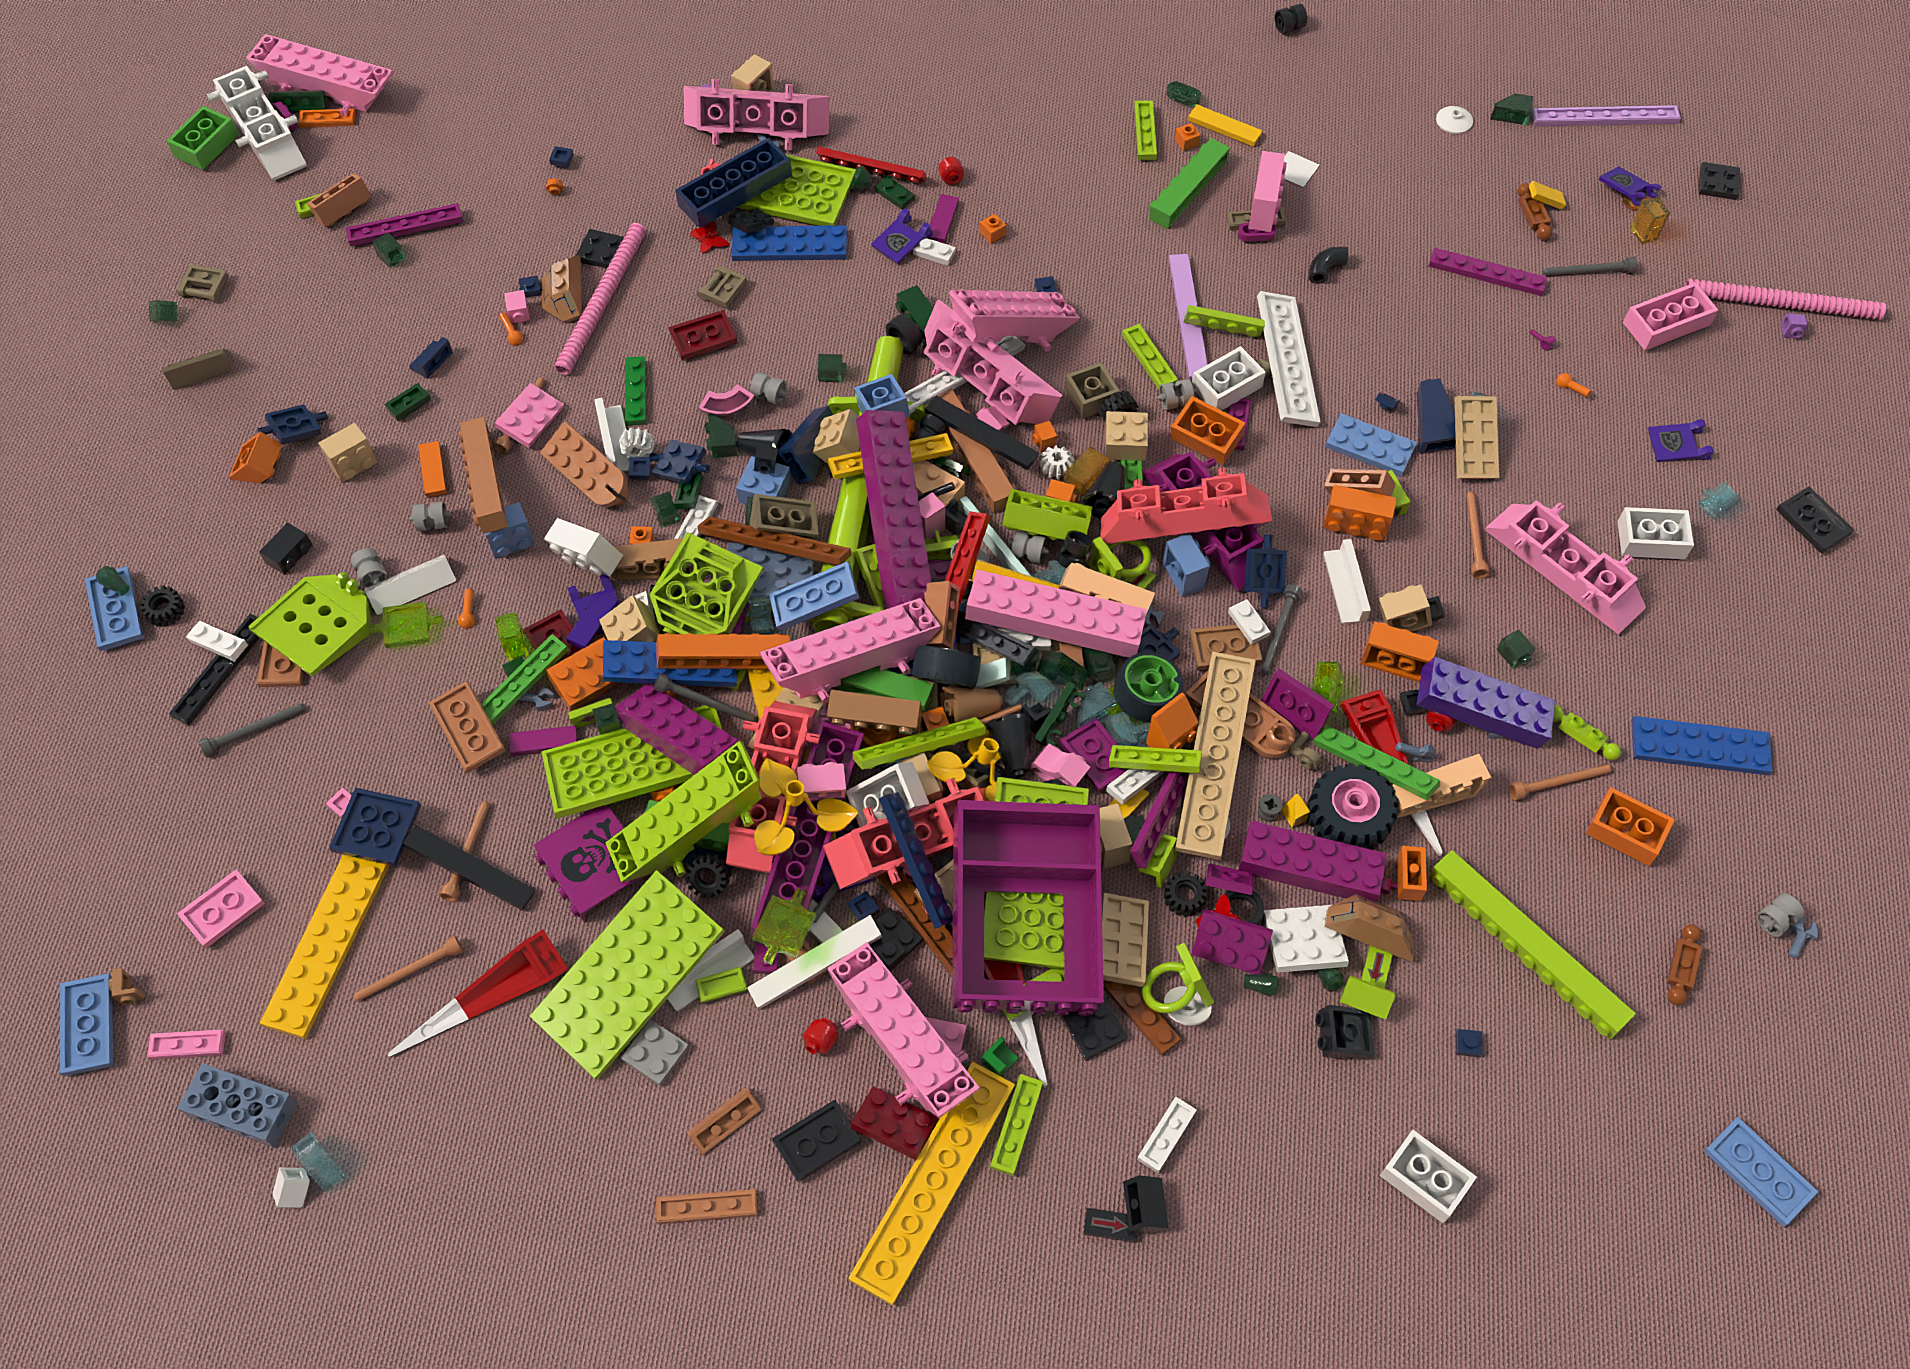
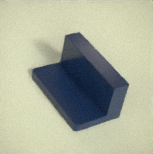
M441 337L438 342L433 341L409 365L410 369L428 379L453 353L449 340Z

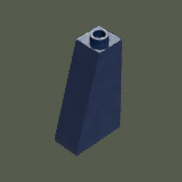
M1441 379L1421 381L1417 391L1420 454L1456 448L1455 413Z
M829 406L814 409L778 449L780 457L786 466L790 467V472L798 484L813 481L821 465L822 459L813 453L822 420L834 415Z

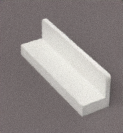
M602 398L594 399L606 457L623 472H628L630 458H627L626 454L621 453L619 439L624 430H626L621 405L605 408Z
M1346 539L1342 541L1340 550L1324 552L1326 567L1341 623L1367 622L1371 609L1352 540Z
M442 555L383 580L378 585L365 588V592L375 613L379 615L456 581V578L446 557Z
M737 929L713 945L667 998L675 1011L681 1010L699 998L696 979L737 967L743 968L754 961V955L745 944L741 932Z

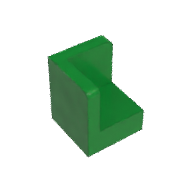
M1002 1036L982 1056V1065L1001 1077L1018 1061V1056L1005 1046V1039Z

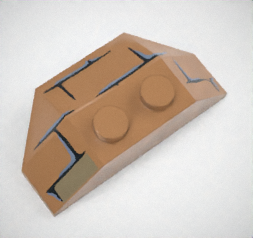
M579 255L551 265L542 277V309L564 323L579 319L582 316L581 259Z
M1357 894L1328 907L1326 910L1324 927L1410 962L1413 961L1415 941L1399 911Z

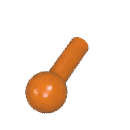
M505 312L501 313L499 318L509 333V343L511 345H520L524 340L523 334L515 330Z
M1562 373L1556 379L1557 385L1561 388H1570L1586 397H1589L1592 393V390L1574 382L1572 376L1568 373Z
M465 589L463 613L458 618L459 625L464 629L473 627L476 622L472 614L474 593L472 589Z

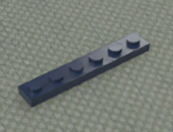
M899 792L879 798V801L934 928L937 929L952 923L951 908L945 900L942 888L933 872V867L928 861L923 844L915 831L914 823L905 808L904 800Z

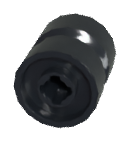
M1300 3L1290 6L1289 9L1276 10L1274 19L1277 30L1280 33L1292 31V29L1305 27L1307 25L1305 7Z
M925 414L919 423L921 428L915 430L911 440L944 434L948 427L937 417Z
M1069 531L1057 556L1058 563L1065 568L1071 563L1083 565L1086 555L1092 546V539L1080 531Z

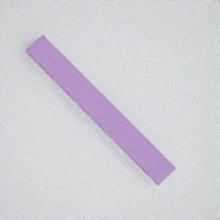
M1677 105L1532 108L1531 111L1534 126L1679 123L1681 120Z
M1188 254L1169 255V265L1188 379L1192 381L1193 373L1206 366L1207 359L1201 326L1183 322L1188 305L1197 306Z

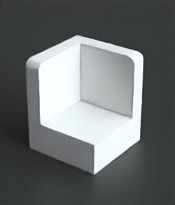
M279 1167L273 1189V1197L277 1207L301 1208L303 1206L310 1182L305 1168Z

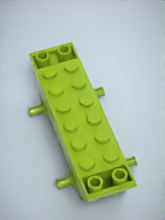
M742 741L737 742L715 758L714 761L606 842L621 882L652 874L656 870L662 873L672 866L677 877H682L686 874L682 860L694 849L693 844L721 823L728 824L740 816L745 827L754 824L749 810L762 799L759 792L760 779Z

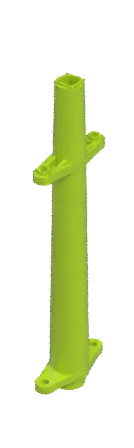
M884 336L878 339L867 383L890 374L894 376L898 383L904 345L899 338ZM836 396L828 400L827 406H829L834 415L851 409L859 416L862 415L857 405L856 396ZM907 401L908 406L914 403L912 401ZM924 404L916 407L915 412L910 414L911 420H922L926 414V406ZM864 473L843 478L828 540L830 544L851 548L852 556L845 562L848 561L851 566L856 588L860 567L854 551L865 547L870 520V508ZM823 562L821 572L826 571L835 566L830 563ZM851 601L806 621L813 622L814 630L821 632L883 611L884 609L878 606Z

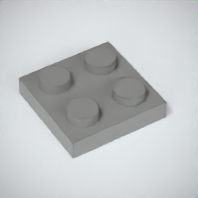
M650 1019L623 1054L621 1060L661 1087L690 1047L689 1044Z

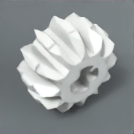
M630 427L629 430H624L619 439L621 453L626 454L627 458L649 457L654 449L652 434L647 433V430H640L639 427L638 429Z
M1055 445L1054 449L1048 447L1046 452H1042L1040 468L1043 475L1049 474L1048 477L1050 479L1056 477L1059 480L1060 476L1067 478L1068 473H1072L1075 460L1071 450L1066 451L1065 446L1060 449Z

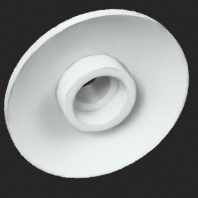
M1448 106L1438 112L1436 122L1445 132L1462 134L1471 129L1473 117L1464 108Z
M1179 986L1171 989L1166 994L1164 1003H1172L1179 1000L1185 994L1187 987ZM1196 990L1194 998L1187 1006L1167 1014L1178 1023L1191 1026L1199 1025L1209 1018L1212 1007L1211 1005L1205 1006Z

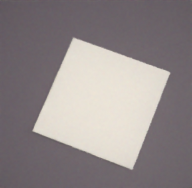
M1289 151L1284 156V162H1287L1285 179L1304 187L1319 167V164Z

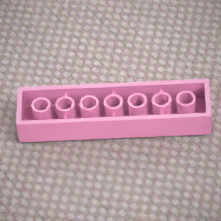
M977 570L967 603L965 619L1120 656L1132 657V655L1137 654L1147 609Z

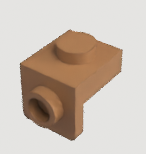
M123 968L112 969L109 988L112 992V997L122 1005H133L136 1001L144 1000V994L137 988H131V976Z

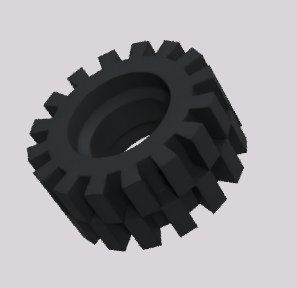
M1121 390V392H1116L1115 395H1110L1111 398L1106 399V403H1102V408H1099V414L1106 422L1107 411L1137 412L1138 405L1128 391Z
M164 585L161 586V589L157 586L154 587L155 591L153 592L148 590L147 593L149 595H143L144 601H140L142 606L140 609L152 625L155 624L157 627H161V624H163L164 627H167L168 622L173 625L175 623L174 619L178 621L181 619L179 614H184L183 609H185V605L175 589L173 590L170 586L166 588ZM163 602H170L168 607H166L165 609L161 611H155L159 604Z
M708 853L706 856L702 854L687 868L685 876H688V878L686 879V884H691L688 888L690 891L694 888L696 891L693 894L696 896L701 893L700 898H705L706 896H708V899L713 898L714 895L718 896L730 881L728 878L731 876V872H727L730 867L723 864L725 862L724 859L718 860L719 855L716 854L712 857V853ZM703 868H709L716 874V881L709 884L702 880L700 872Z
M1184 871L1179 872L1178 876L1176 873L1172 875V879L1169 878L1164 892L1166 906L1169 905V910L1171 912L1176 910L1175 914L1178 916L1181 912L1183 917H1187L1188 913L1193 916L1196 911H1201L1207 897V886H1204V880H1198L1199 875L1197 874L1194 877L1191 876L1192 872L1189 871L1187 875H1184ZM1181 887H1188L1194 892V898L1190 901H1183L1178 898L1176 891Z

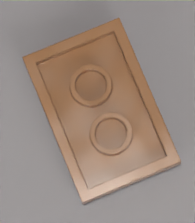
M1237 624L1190 629L1189 634L1197 671L1209 669L1212 652L1254 659L1255 665L1262 662L1259 643L1256 642L1251 645Z

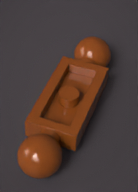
M1523 183L1517 189V193L1520 196L1518 202L1530 228L1537 229L1539 239L1547 240L1552 236L1549 215L1542 202L1532 199L1529 184Z
M1693 924L1685 926L1682 930L1683 939L1679 938L1676 941L1667 983L1674 985L1667 993L1668 1000L1677 1006L1683 1005L1687 1001L1688 995L1685 990L1691 991L1694 987L1703 946L1695 944L1701 939L1702 932L1698 926Z

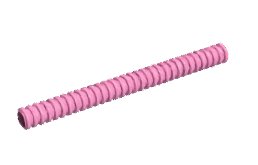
M632 223L554 365L559 373L569 375L574 368L584 346H586L589 337L625 274V270H627L647 231L641 224Z
M1690 278L1685 284L1687 286L1696 282L1710 299L1716 298L1720 300L1722 298L1723 301L1728 299L1731 302L1733 300L1735 302L1741 301V303L1747 302L1748 304L1753 302L1755 305L1759 303V305L1765 304L1766 306H1778L1779 308L1784 306V308L1790 307V309L1796 308L1797 310L1802 308L1804 311L1809 310L1811 312L1815 310V312L1821 311V313H1825L1827 311L1828 314H1846V316L1852 315L1853 317L1858 316L1867 319L1877 318V320H1882L1887 309L1886 304L1883 302L1873 303V301L1867 302L1866 300L1860 301L1859 299L1854 300L1851 298L1848 300V298L1842 299L1841 297L1835 298V296L1829 297L1827 295L1823 297V295L1817 296L1816 294H1804L1803 292L1798 294L1795 291L1792 293V291L1786 292L1785 290L1779 291L1778 289L1773 290L1771 288L1767 290V288L1761 289V287H1757L1755 289L1754 286L1749 288L1747 285L1744 287L1742 285L1736 286V284L1730 285L1729 283L1724 285L1722 282L1718 284L1711 281L1705 282V280L1699 282L1698 279L1693 281Z

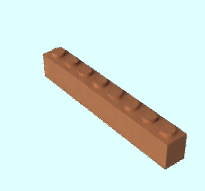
M952 388L940 396V398L970 414L968 410L964 409L960 396H956ZM947 426L948 428L945 433H947L952 446L964 466L971 469L970 476L993 514L1006 509L1010 490L1017 489L1014 484H1010L1005 469H1001L997 456L992 454L990 449Z
M483 416L461 422V431L458 434L461 440L462 457L465 463L464 469L468 477L466 480L470 489L468 492L472 501L470 504L474 513L472 515L476 527L480 526L483 534L507 528V518L491 435L485 418Z

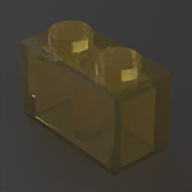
M1659 197L1645 199L1641 202L1630 226L1631 231L1641 244L1659 238L1670 215V211Z
M1090 446L1065 471L1064 483L1075 485V492L1084 496L1106 464L1110 462V459Z

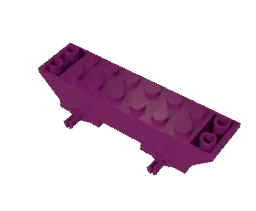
M1190 451L1184 455L1175 454L1144 470L1142 474L1151 486L1159 485L1160 492L1202 486V479L1212 477L1208 473V469L1217 465L1214 457L1202 462ZM1248 524L1242 527L1233 526L1220 530L1211 529L1199 533L1189 532L1202 547L1203 554L1210 557L1235 590L1240 592L1245 589L1247 549L1264 547V539L1257 531V528L1264 524Z

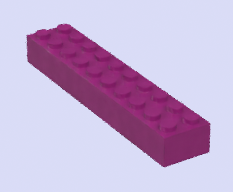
M866 410L856 419L884 607L886 610L919 598L925 603L924 596L927 583H931L905 413Z
M820 721L816 733L820 735L819 744L813 743L806 764H814L815 766L824 765L828 762L843 764L847 791L856 762L853 760V752L861 750L864 733ZM838 798V800L844 802L845 798ZM820 800L811 801L816 810ZM803 801L798 806L791 807L789 816L797 817V823L795 827L785 825V827L794 832L793 844L787 851L775 855L751 926V937L795 950L826 858L823 846L831 842L834 832L825 831L818 826V815L812 813L806 801Z

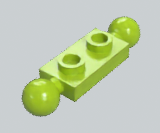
M1559 705L1554 706L1553 722L1559 721L1561 723L1558 727L1560 730L1595 753L1599 749L1602 750L1603 756L1607 760L1614 761L1621 756V748L1615 743H1606L1608 737L1599 729L1592 727L1581 717L1571 712L1567 716L1564 715V711Z

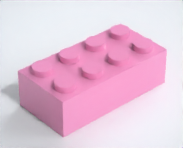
M1262 151L1248 229L1271 232L1272 225L1277 224L1287 162H1284L1285 154Z
M1695 282L1630 307L1623 324L1642 348L1648 350L1710 326L1718 309Z

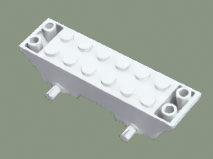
M245 66L214 79L215 91L207 94L210 102L218 98L222 100L244 137L235 140L240 148L249 143L274 181L307 166L288 127L298 123L295 115L286 119L279 116L278 112L274 110L259 85V81L269 78L266 70L254 74L248 66Z

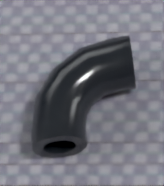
M1330 247L1319 252L1310 264V282L1315 284L1324 283L1328 279L1330 268L1346 266L1348 247Z

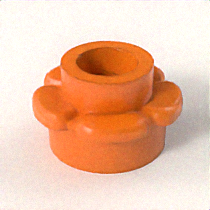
M556 178L547 180V185L545 186V189L552 195L560 194L564 188L562 181Z

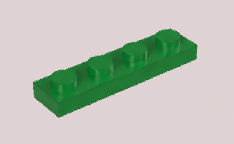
M645 356L625 357L626 426L646 425Z

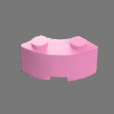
M738 384L726 393L708 391L698 410L711 416H729L744 409L752 401L754 394Z
M1048 744L1031 762L1029 770L1044 781L1057 778L1066 785L1075 787L1089 770L1090 766L1086 764V760L1082 756L1076 755L1074 752H1062L1058 747Z

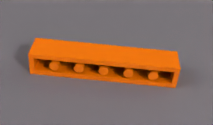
M714 633L658 634L656 642L657 669H768L760 656V652L790 642V636L781 634L738 635L735 633L729 635H717Z

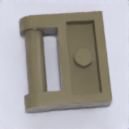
M189 265L178 286V295L207 298L210 301L218 302L219 293L228 278L226 270ZM190 285H193V286H199V287H205V288H211V289H210V291H206V290L194 289V288H189V287H190Z
M718 266L714 270L715 274L704 288L697 292V296L701 300H709L727 308L747 283V279L741 274ZM721 278H723V279L721 280V282L718 284V286L714 289V291L711 292V290H712V289L714 288V286L718 283V281H719Z

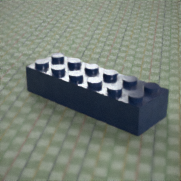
M767 138L676 189L678 206L700 229L791 177V160Z

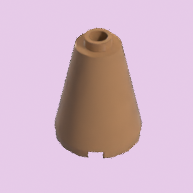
M946 686L942 688L945 691L940 693V707H943L949 724L974 717L979 720L999 711L1003 705L1002 695L995 689Z

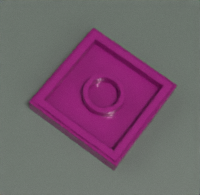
M1209 863L1206 871L1205 885L1252 895L1253 873Z

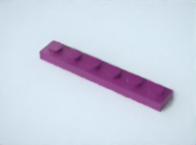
M459 203L346 227V233L351 247L463 222Z
M1434 248L1429 267L1539 296L1543 295L1548 278Z
M1170 771L1163 782L1162 788L1130 850L1131 856L1138 868H1147L1187 786L1189 772Z

